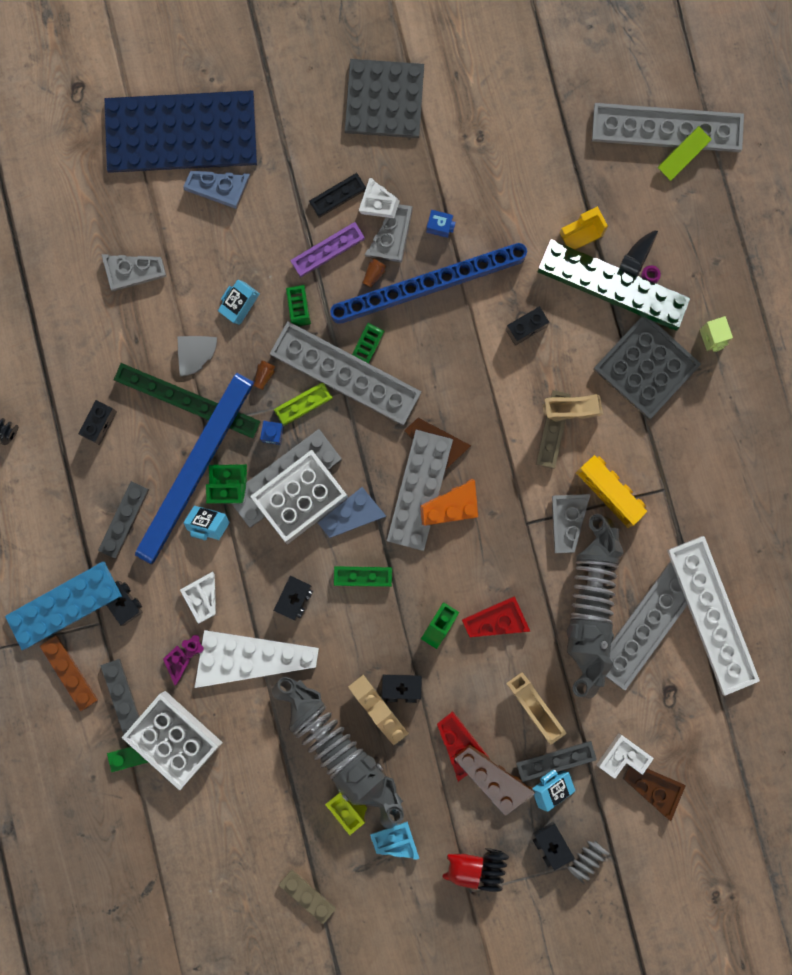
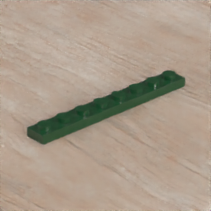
M120 363L114 377L116 382L207 420L210 419L218 405L214 401L123 363ZM238 412L229 429L254 439L261 421Z

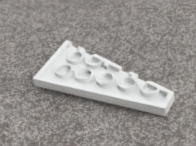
M204 630L202 640L204 650L200 653L195 688L315 668L319 648Z

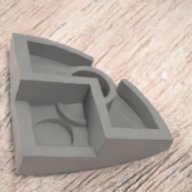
M177 336L180 377L192 375L203 369L202 365L208 359L211 360L215 353L217 337Z

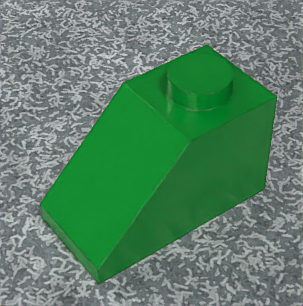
M443 602L422 635L421 640L437 649L459 612Z

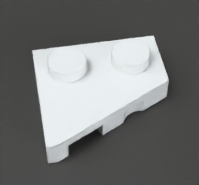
M369 178L359 212L364 215L394 218L400 201L372 178Z
M214 572L180 589L198 624L216 615Z

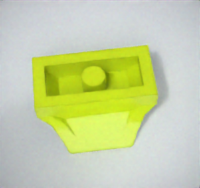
M339 792L325 805L346 832L351 835L365 824L364 817L367 807L365 805H352L349 800L346 801L342 797L343 793Z

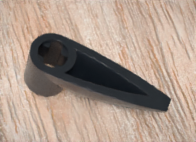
M652 231L637 241L627 255L624 256L619 270L638 277L658 231Z

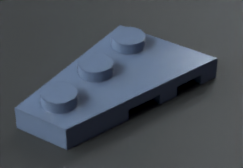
M190 171L183 188L190 193L237 209L250 179V174L233 175V173L214 174L213 172Z
M361 487L319 521L318 524L328 537L332 538L385 518L386 515L364 488Z

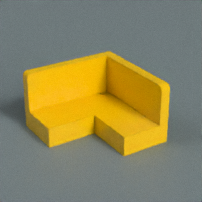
M597 206L581 214L577 221L561 228L559 234L566 246L576 250L603 237L608 225Z

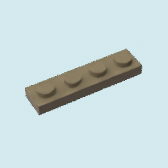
M552 390L551 398H571V394ZM546 416L536 465L555 469L566 420L555 422Z

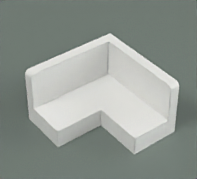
M618 734L596 766L615 779L626 763L643 774L654 758L623 735Z

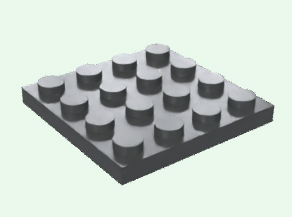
M350 59L345 133L419 138L424 64Z
M641 317L593 370L650 420L696 371L701 363L658 324L645 317Z

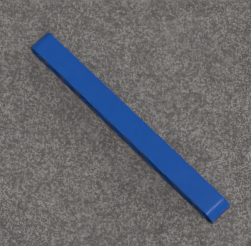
M515 243L336 303L331 307V318L335 323L342 324L521 264L526 258L527 248L521 243ZM519 250L523 256L516 257L513 252ZM502 256L505 262L498 263L495 258ZM480 262L486 263L487 268L480 269L477 266V264ZM467 268L470 273L462 275L459 270ZM444 274H449L452 279L444 281L441 277ZM426 280L433 281L434 285L432 287H426L424 285V282ZM408 286H413L416 288V291L414 293H408L406 291V288ZM390 292H396L398 294V297L396 299H390L388 297V294ZM372 298H378L380 300V303L378 305H372L370 303V300ZM355 304H360L362 306V309L360 311H354L352 309V306ZM337 310L344 311V315L339 318L334 313Z
M236 373L140 542L135 552V556L151 565L155 562L254 384L252 380L239 373Z

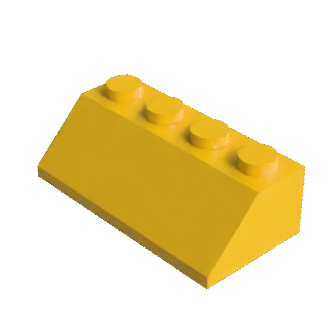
M594 455L575 473L627 528L634 526L647 512L645 509L646 505L639 498L636 500L632 495L633 491L626 484L623 486L620 483L619 476L613 470L609 471L605 467L607 464L600 456L596 457Z

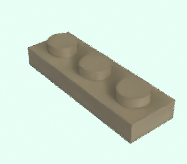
M293 869L279 883V886L322 924L336 910L335 906Z

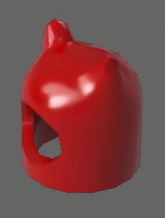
M464 853L448 854L447 859L450 861L448 872L444 873L442 877L457 886L477 890L482 872L483 857Z

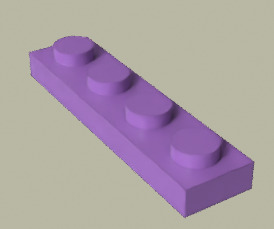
M354 222L290 261L301 278L365 240V237Z

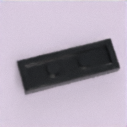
M355 173L309 200V203L318 218L364 192L366 186L358 173Z

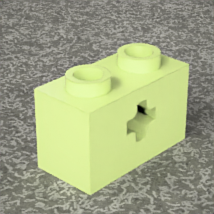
M726 316L709 321L700 329L707 351L712 349L713 352L720 351L729 345L728 342L733 338Z

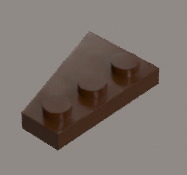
M417 418L404 430L412 440L416 430L453 439L445 471L471 447L470 444L420 418Z
M629 765L623 780L669 821H672L686 785L648 768L641 774Z

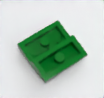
M247 464L209 465L206 503H243L247 481Z

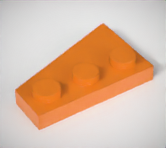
M470 479L465 484L451 489L450 492L420 505L422 525L477 518L478 508L475 479Z

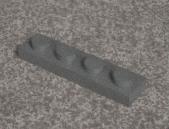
M132 481L130 482L98 551L117 559L149 489Z
M117 659L100 666L124 735L140 716L121 660Z
M588 741L516 762L520 778L524 782L544 776L552 770L556 772L596 761L597 758L592 742Z

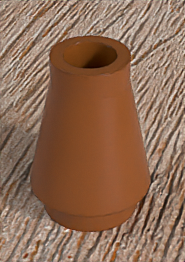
M373 258L372 262H369L362 283L372 288L386 272V265Z
M261 360V363L257 366L253 386L263 390L275 373L274 369L276 366Z

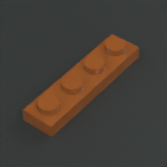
M58 635L40 645L43 653L80 711L98 701Z

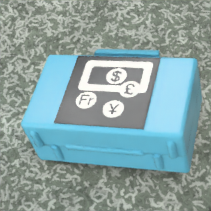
M237 280L233 287L228 286L221 297L223 303L218 312L231 322L240 325L260 293L247 283Z
M193 506L183 523L186 529L190 531L191 537L207 540V537L220 540L230 522L224 513Z
M552 770L540 778L541 782L532 788L535 792L534 797L538 808L547 812L576 791L569 772L565 770L558 772Z

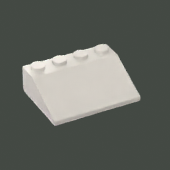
M310 450L250 496L287 545L348 498L347 494L313 450Z
M166 691L157 696L122 737L179 790L185 786L223 743Z

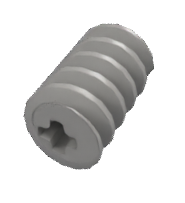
M587 841L590 848L583 847L582 850L585 854H577L580 861L572 860L575 867L567 866L570 873L583 884L585 883L582 879L590 880L587 873L595 874L593 866L600 867L598 860L605 861L602 854L610 855L597 842Z

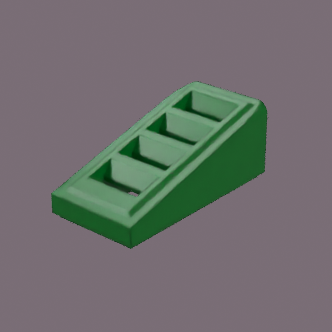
M305 285L286 288L291 323L298 327L310 325L311 320ZM302 293V296L291 297V295ZM303 301V303L293 304V302ZM304 309L302 311L294 312V310Z
M367 323L352 355L369 364L385 331ZM371 331L377 334V338L368 334V332ZM365 338L375 342L374 345L364 341ZM364 345V346L370 348L371 351L369 352V351H367V350L361 348V346ZM358 351L367 355V359L357 355Z

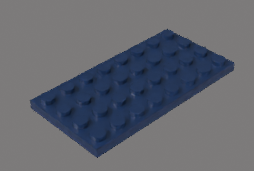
M253 90L104 98L108 173L257 165Z

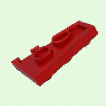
M515 596L462 619L469 637L531 632Z
M453 711L437 723L459 782L468 774L454 759L455 755L470 744L487 757L489 756Z

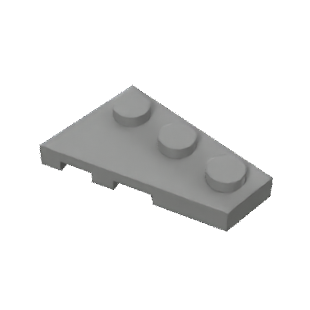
M399 204L395 217L385 218L370 248L364 254L365 257L402 263L413 211L412 206Z
M101 254L112 292L167 277L161 257L109 256Z
M591 494L552 496L554 554L575 552Z

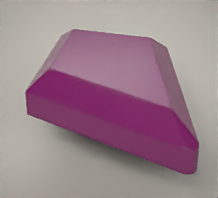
M176 646L163 658L174 685L178 684L191 660L179 646Z

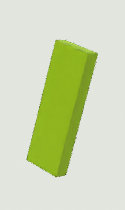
M698 126L657 168L671 181L712 139Z
M320 383L275 408L274 411L280 422L285 426L333 398L325 384Z

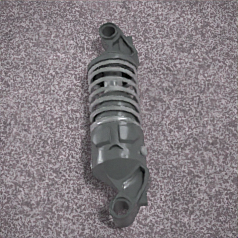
M594 514L589 520V526L594 532L596 539L576 556V563L580 566L575 568L589 572L588 576L576 575L575 578L588 580L587 585H574V588L579 589V593L572 595L574 598H577L576 603L572 604L575 607V613H571L570 625L567 628V653L575 660L583 672L582 676L573 684V692L576 696L582 698H593L599 688L604 687L605 676L613 666L610 658L611 643L614 638L612 631L613 622L609 619L614 614L610 609L615 604L609 599L613 598L615 593L607 589H613L617 586L609 580L617 577L611 571L618 568L619 559L624 554L622 545L618 540L619 529L614 527L610 518L600 514ZM603 521L602 526L599 528L600 522ZM586 685L587 689L584 693L583 688Z
M288 677L281 678L272 688V694L277 700L291 703L289 730L296 735V738L301 737L308 731L310 732L303 740L302 745H306L314 738L317 740L309 748L308 752L316 750L317 754L314 760L321 758V767L326 766L328 769L327 774H332L330 778H333L332 781L335 783L337 790L343 793L342 797L346 801L349 800L352 805H369L380 808V822L385 828L390 829L399 824L404 818L401 806L403 800L396 793L393 778L383 774V768L379 764L376 765L373 757L367 755L365 751L363 752V749L355 747L357 742L349 740L350 734L343 736L344 727L331 732L338 724V720H333L325 725L331 718L332 713L328 712L318 718L326 709L319 692L307 688L301 680L297 682ZM280 686H283L286 689V692L283 691L280 688ZM389 814L393 815L394 820L390 818Z

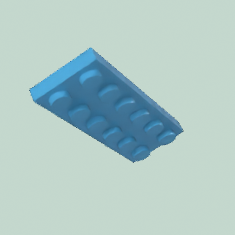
M101 562L7 614L5 618L21 650H25L122 597L105 562Z

